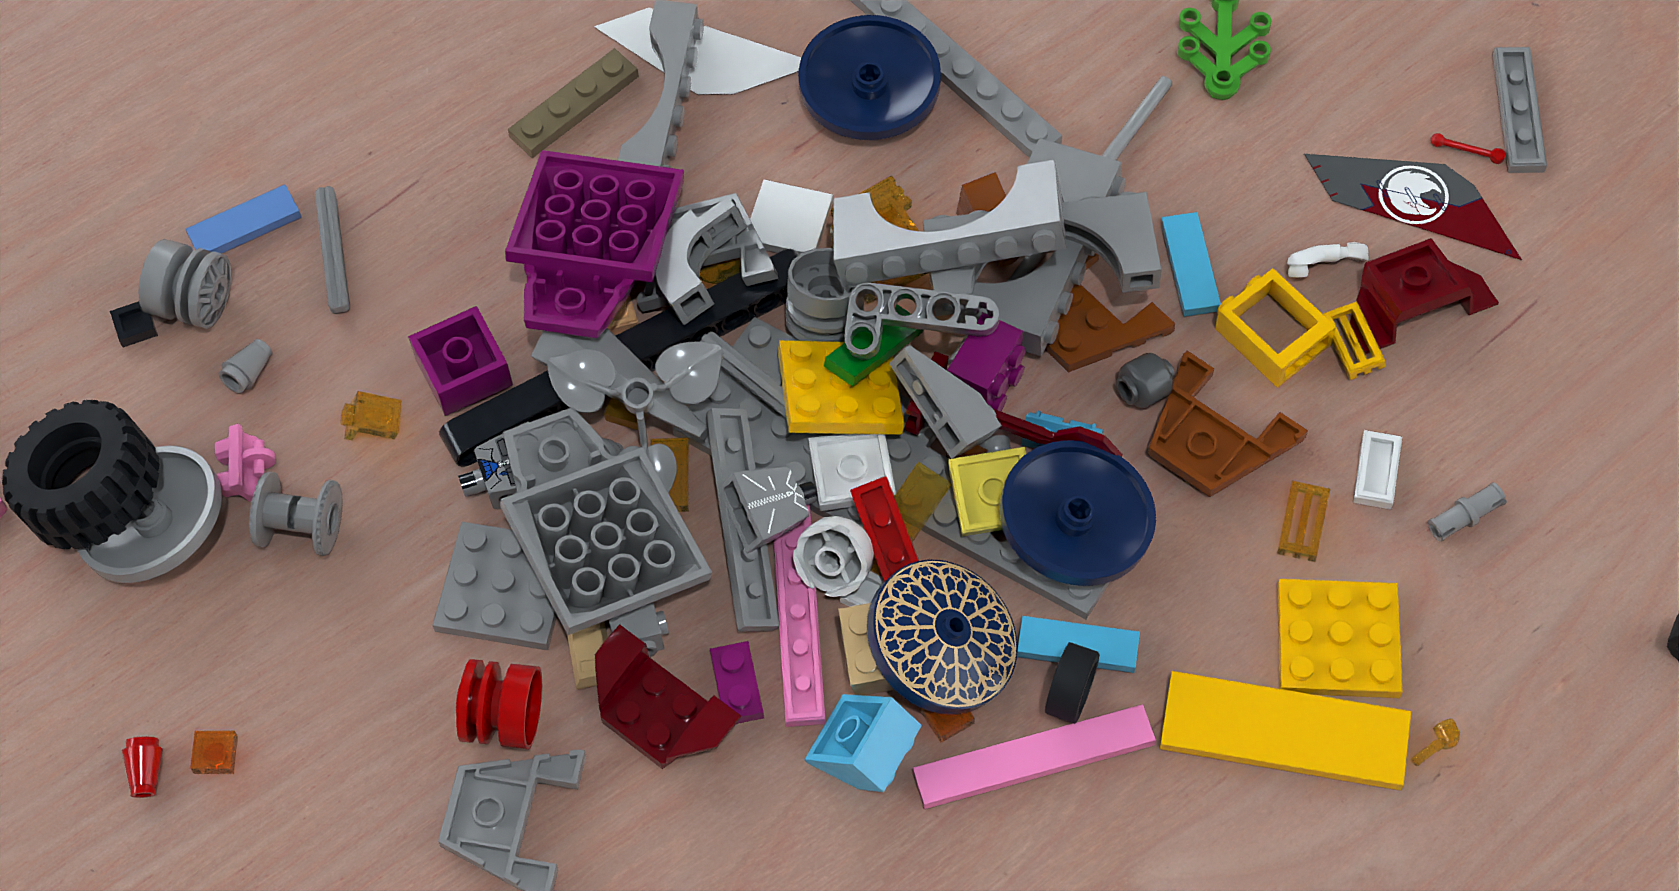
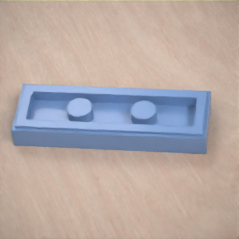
M284 184L186 228V232L195 250L203 248L210 252L224 253L301 218V214Z

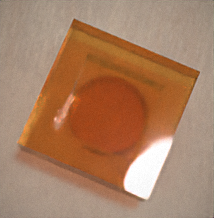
M920 707V713L940 743L975 724V718L971 712L940 714Z
M195 731L190 766L194 774H234L238 741L236 732Z

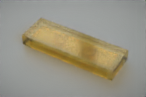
M919 461L895 495L912 542L952 485ZM874 555L871 570L882 577Z

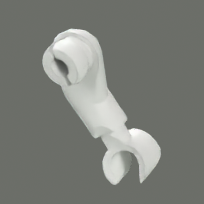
M1348 242L1347 247H1340V244L1313 246L1290 255L1287 264H1289L1288 276L1296 278L1308 277V264L1337 262L1343 258L1356 261L1369 260V249L1367 245L1358 242Z

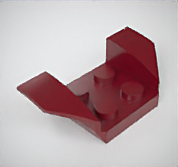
M1432 238L1365 262L1361 287L1356 299L1379 349L1396 343L1397 323L1444 305L1459 301L1467 314L1472 315L1499 304V301L1493 295L1481 275L1449 261ZM1351 315L1349 323L1366 355L1370 351L1353 315Z
M620 624L594 654L598 703L602 723L661 769L672 763L676 757L717 748L742 717L715 695L707 701L651 659L647 644Z

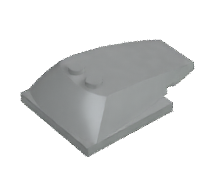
M572 408L503 432L517 493L502 498L500 507L567 635L710 580L712 575L710 567L643 447L619 456L610 455L605 450L604 441L598 433Z

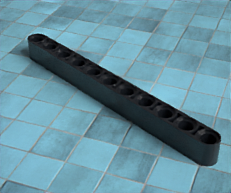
M786 249L770 257L778 273V279L746 286L742 279L741 271L706 289L714 305L685 325L679 320L673 309L669 308L616 335V337L653 372L655 371V364L659 356L669 347L686 342H700L703 335L709 332H714L721 337L750 322L754 317L758 318L785 304L788 297V269L792 260L799 255L793 249ZM547 370L449 420L441 427L439 435L458 466L465 467L477 462L474 452L477 446L503 434L504 431L569 409V407L555 392Z

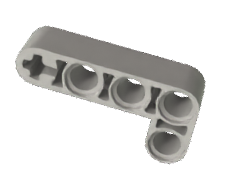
M861 283L851 291L844 335L845 344L853 357L860 360H869L879 352L883 325L973 336H988L998 327L999 309L991 298L985 296L877 283ZM865 294L874 295L878 298L877 306L871 311L865 312L857 307V303L861 296ZM902 299H911L917 305L915 311L909 316L899 315L895 311L896 304ZM941 303L950 304L955 310L954 315L945 321L938 320L933 315L935 307ZM960 305H966V314L977 315L981 308L987 309V315L992 318H986L984 324L980 325L977 324L976 317L965 315V323H960ZM859 332H868L873 336L872 344L866 349H858L852 345L854 336Z

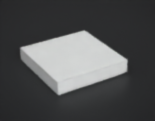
M763 180L750 220L765 250L779 253L786 249H793L800 255L803 252L818 248L833 204V194Z
M833 434L808 438L820 511L856 506L850 490L884 476H887L896 498L885 434Z

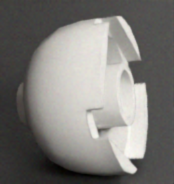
M839 516L823 517L807 527L800 535L797 547L793 553L796 571L804 583L812 589L816 586L820 590L827 591L824 595L830 597L847 596L857 590L870 573L874 558L871 539L863 527L851 519Z

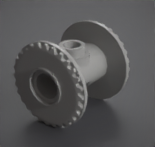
M269 471L261 475L255 487L250 508L249 527L252 543L258 547H266L271 541L275 529L312 534L315 553L319 556L328 555L334 547L341 523L342 494L340 484L334 480H327L320 490L318 499L281 494V485L277 473Z

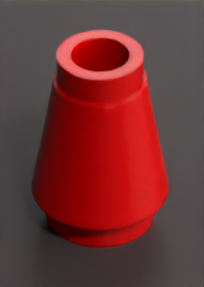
M141 736L126 740V748L122 749L131 797L147 798L155 796L163 748L159 747L158 738Z

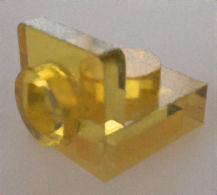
M357 391L351 403H345L342 409L340 424L345 426L344 439L353 440L357 432L395 439L399 433L401 400Z

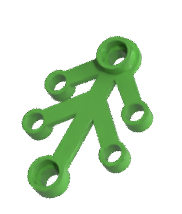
M1211 0L1212 8L1218 12L1217 36L1200 22L1201 14L1197 9L1185 8L1181 11L1179 17V27L1183 31L1190 32L1194 37L1186 36L1180 39L1177 51L1178 56L1183 60L1189 61L1206 76L1205 87L1208 93L1218 100H1226L1236 94L1240 88V78L1257 65L1267 63L1270 57V45L1265 41L1258 40L1250 45L1249 53L1246 57L1230 67L1231 56L1258 36L1267 35L1272 22L1271 17L1267 13L1256 12L1251 16L1250 24L1231 38L1232 12L1237 9L1239 0ZM1186 18H1192V19H1194L1195 21H1193V22H1188V21H1186L1185 19H1186ZM1257 22H1262V23H1264L1265 25H1264V26H1258V25H1256L1255 23H1257ZM1199 41L1216 56V65L1199 52ZM1189 46L1192 47L1193 50L1188 51L1185 50L1184 47ZM1255 51H1262L1265 54L1258 55Z

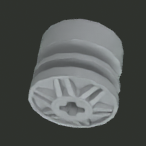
M167 239L158 241L150 250L140 275L138 294L139 304L143 312L170 320L177 317L180 322L189 325L193 324L205 329L213 326L220 318L230 292L232 274L228 256L214 251L210 252L203 248L193 251V248L187 244Z
M815 248L803 252L792 260L788 269V297L786 299L785 319L788 330L800 341L845 342L844 335L851 291L857 285L842 287L834 263L833 248ZM865 295L861 296L857 303V307L864 311L863 300Z

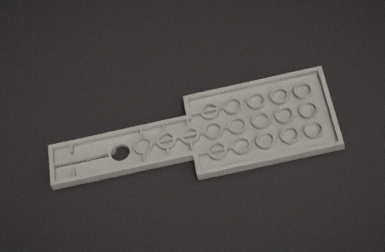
M754 317L732 347L782 386L778 358L779 340H800ZM721 367L719 381L712 395L701 403L690 404L688 409L707 427L706 413L711 408L747 409L756 469L786 466L791 470L796 483L809 480L816 488L808 438L833 435V433H789L785 417ZM899 393L905 427L910 416L906 414V410L911 399ZM925 421L919 435L904 429L902 435L885 434L896 491V501L905 522L1087 620L1110 582L1094 586H1077L1061 583L1043 576L1032 569L1016 554L1007 540L1004 542L997 541L990 532L962 537L948 466L949 458L929 448L937 436L928 422ZM673 427L674 436L712 456L709 432L705 440H702ZM818 497L814 503L808 504L812 512L822 517L839 516L851 519L864 529L856 506L820 511Z

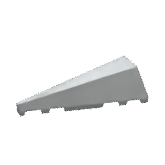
M608 328L598 338L543 331L531 354V357L547 366L548 359L551 357L565 355L581 349H594L608 356L614 365L616 378L611 387H609L610 389L624 386L632 378H643L650 384L653 382L663 384ZM669 389L653 393L654 403L646 414L699 439L705 440L708 434V427L685 404L676 401ZM622 395L609 396L624 403Z

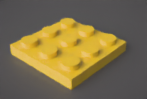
M779 340L778 358L789 433L902 435L904 418L896 373L889 364L893 360V356L856 385L851 386L824 367L825 357L845 342Z
M1279 579L1280 689L1313 695L1401 697L1403 690L1398 583Z

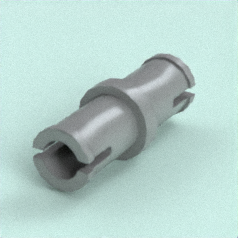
M1492 482L1469 498L1461 497L1457 499L1455 506L1435 518L1429 519L1427 523L1430 526L1428 527L1432 535L1439 542H1442L1445 538L1466 526L1473 527L1477 525L1480 521L1479 518L1499 506L1505 505L1507 503V500L1504 499L1506 498L1505 494L1496 483Z

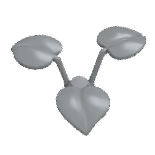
M686 342L674 345L666 349L659 356L655 364L656 373L664 381L663 384L655 382L650 384L643 378H632L624 386H618L616 389L609 388L616 378L614 365L610 358L600 351L581 349L565 355L551 357L548 359L547 366L550 381L555 392L569 408L577 412L594 413L603 406L605 395H622L626 409L636 414L641 447H643L669 494L677 474L676 459L671 449L665 444H654L648 447L644 413L648 412L653 406V393L665 391L669 388L673 398L683 404H697L708 399L715 391L719 381L723 348L707 342ZM626 447L618 454V456L641 447Z

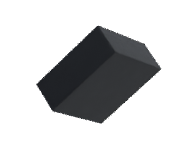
M139 301L110 311L119 342L123 348L158 336L152 315L143 312Z

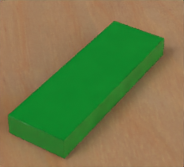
M896 304L895 311L899 315H911L910 312ZM883 325L881 346L879 352L869 360L856 359L850 354L846 344L843 343L825 357L824 367L851 386H854L922 334L924 330ZM859 332L854 336L852 345L858 349H866L872 344L873 336L868 332Z

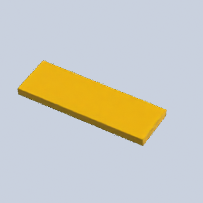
M1172 671L1160 749L1402 790L1411 711Z

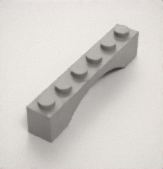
M655 0L649 31L652 49L659 58L665 72L664 87L658 106L648 122L632 138L621 145L618 161L671 168L668 165L670 156H676L678 136L675 135L676 127H682L685 110L684 106L681 105L683 97L688 98L690 94L691 77L688 74L690 68L695 69L698 51L695 43L696 40L702 39L704 20L698 17L697 4Z

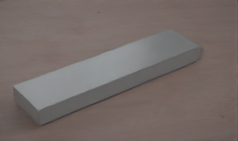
M1496 47L1492 56L1508 173H1543L1547 167L1531 49L1530 47Z

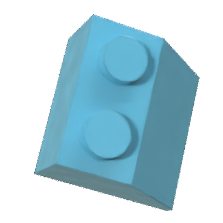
M843 694L804 760L817 769L859 790L884 792L886 787L893 781L895 772L905 754L912 748L914 738L922 725L892 697Z

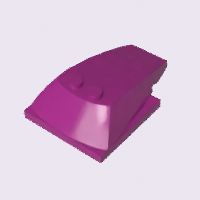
M541 150L505 249L506 261L524 264V271L527 275V283L524 288V322L526 328L598 338L621 309L638 280L653 282L665 237L669 231L684 183L683 169Z

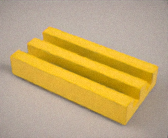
M1357 301L1323 313L1334 325L1333 319L1338 318L1359 362L1353 363L1336 327L1332 342L1350 380L1357 378L1358 373L1363 372L1366 375L1371 373L1372 368L1378 367L1379 370L1386 367L1385 359ZM1352 313L1372 358L1366 359L1346 317L1347 314Z

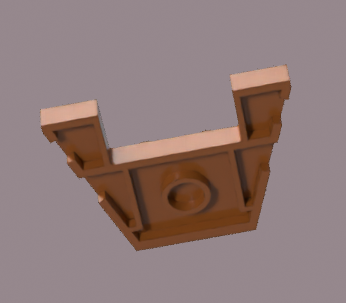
M1096 252L1094 256L1088 255L1085 261L1086 270L1099 260V255ZM1074 284L1070 292L1073 294L1070 309L1066 315L1061 313L1057 322L1059 323L1057 337L1053 344H1047L1045 350L1067 372H1071L1111 357L1112 352L1128 346L1135 348L1146 343V339L1160 334L1162 337L1167 336L1175 331V322L1151 302L1123 324L1081 284Z
M1186 350L1182 356L1177 375L1174 378L1172 392L1168 396L1148 450L1150 457L1211 497L1305 440L1308 430L1281 412L1276 415L1258 438H1254L1194 398L1211 379L1214 368Z

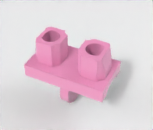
M240 424L229 426V437L215 442L217 460L223 465H228V471L217 474L222 495L225 497L240 495L251 502L258 480L264 474V469L270 468L275 464L274 451L264 448V440L244 433Z

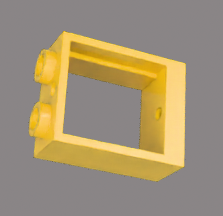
M1273 268L1262 277L1260 275L1253 277L1245 286L1244 291L1236 297H1227L1217 309L1218 316L1215 329L1277 388L1329 348L1336 326ZM1268 294L1308 330L1279 354L1239 318Z

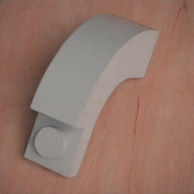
M729 197L699 217L690 209L675 222L666 234L655 274L662 293L683 325L714 305L713 300L700 280V270L704 261L715 249L747 228L738 209Z

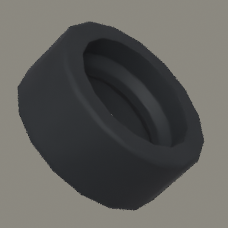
M1071 642L1067 644L1051 683L1045 706L1046 714L1074 724L1078 721L1095 677L1100 656L1099 652Z

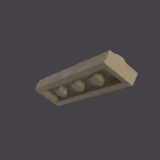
M614 48L508 129L509 137L531 158H534L541 150L547 148L639 77L638 68Z

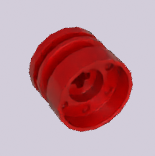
M469 659L465 666L456 698V727L459 741L472 743L477 737L479 744H489L495 729L498 728L501 746L530 749L537 733L542 703V672L540 666L511 663L504 680H502L499 662L489 661L485 667L483 660Z

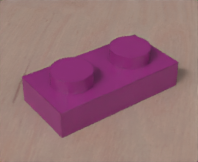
M745 641L710 648L719 698L742 716L736 724L763 719L764 712L749 642Z

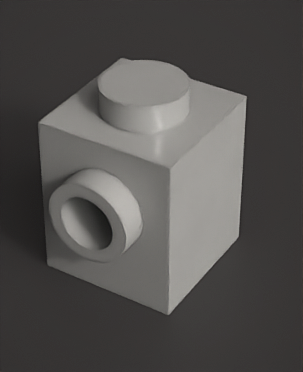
M653 602L609 619L612 632L620 624L646 643L649 657L653 656L657 651L664 649L662 635L669 633L664 611L656 612Z

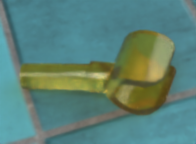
M1453 719L1444 720L1433 728L1438 739L1431 742V744L1411 758L1415 766H1419L1441 749H1450L1458 744L1460 731Z

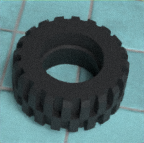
M83 400L82 404L73 401L64 404L63 409H52L45 413L46 417L39 422L35 420L28 427L29 431L24 436H19L14 443V452H9L6 458L5 466L7 469L3 470L2 476L3 495L5 501L9 504V508L41 541L60 549H71V547L74 549L89 548L91 543L100 545L107 542L109 536L113 534L119 535L126 530L125 526L130 521H136L142 515L141 509L145 504L149 505L154 493L152 488L157 487L160 463L159 456L156 454V448L122 408H117L115 404L106 401ZM95 463L82 478L68 486L70 481L81 470Z

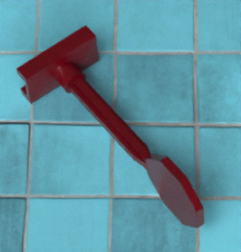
M935 351L931 360L947 370L949 356ZM911 399L906 410V414L910 416L904 430L919 435L926 419L913 399ZM993 409L998 421L1002 425L999 429L1040 444L1069 440L1084 441L1113 455L1123 456L1105 435L1078 426L1052 432L1042 426Z

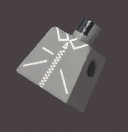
M786 466L737 471L732 473L718 486L746 553L755 551L797 527L809 517L806 505L817 500V491L814 484L809 480L796 483L791 470Z

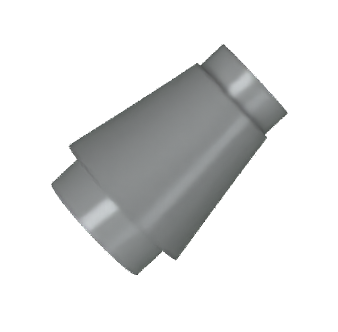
M255 339L223 362L222 370L219 372V377L223 384L236 393H242L245 389H251L268 358L272 355L271 348L264 341Z

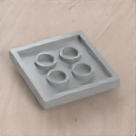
M461 522L432 625L434 631L549 650L557 614L513 530Z

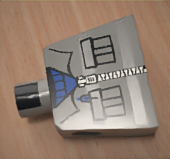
M503 434L474 449L480 469L458 475L465 497L487 490L492 507L497 510L501 509L502 498L517 493Z

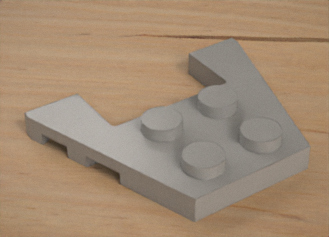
M736 193L675 208L670 228L690 209L699 217L729 197L738 209L747 228L715 249L706 258L702 267L741 257L742 279L746 286L778 279V273ZM656 274L653 282H647L644 292H639L637 304L642 312L670 305L657 283Z
M585 750L569 751L570 754L550 756V754L534 755V759L513 762L510 759L458 766L438 840L440 847L521 891H553L558 873L557 864L520 858L518 856L537 783L578 790L586 760Z

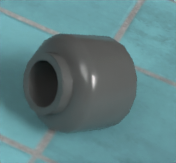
M1145 353L1125 363L1120 368L1116 385L1120 396L1126 403L1133 404L1139 408H1147L1171 394L1175 373L1168 360L1161 359L1154 353Z

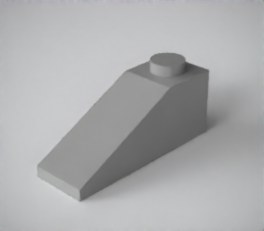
M911 345L904 347L889 363L951 459L986 441L1002 426L993 408L986 403L979 392Z

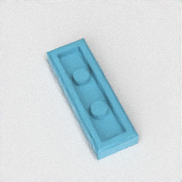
M1198 212L1162 217V232L1183 316L1217 312L1221 302Z
M1022 616L1017 657L1059 663L1065 647L1071 642L1099 652L1097 668L1135 673L1140 632Z

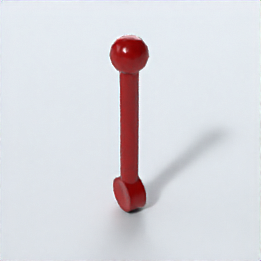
M1440 133L1433 134L1431 137V144L1435 147L1444 145L1489 157L1495 164H1501L1506 156L1505 151L1500 148H1495L1491 151L1446 139Z

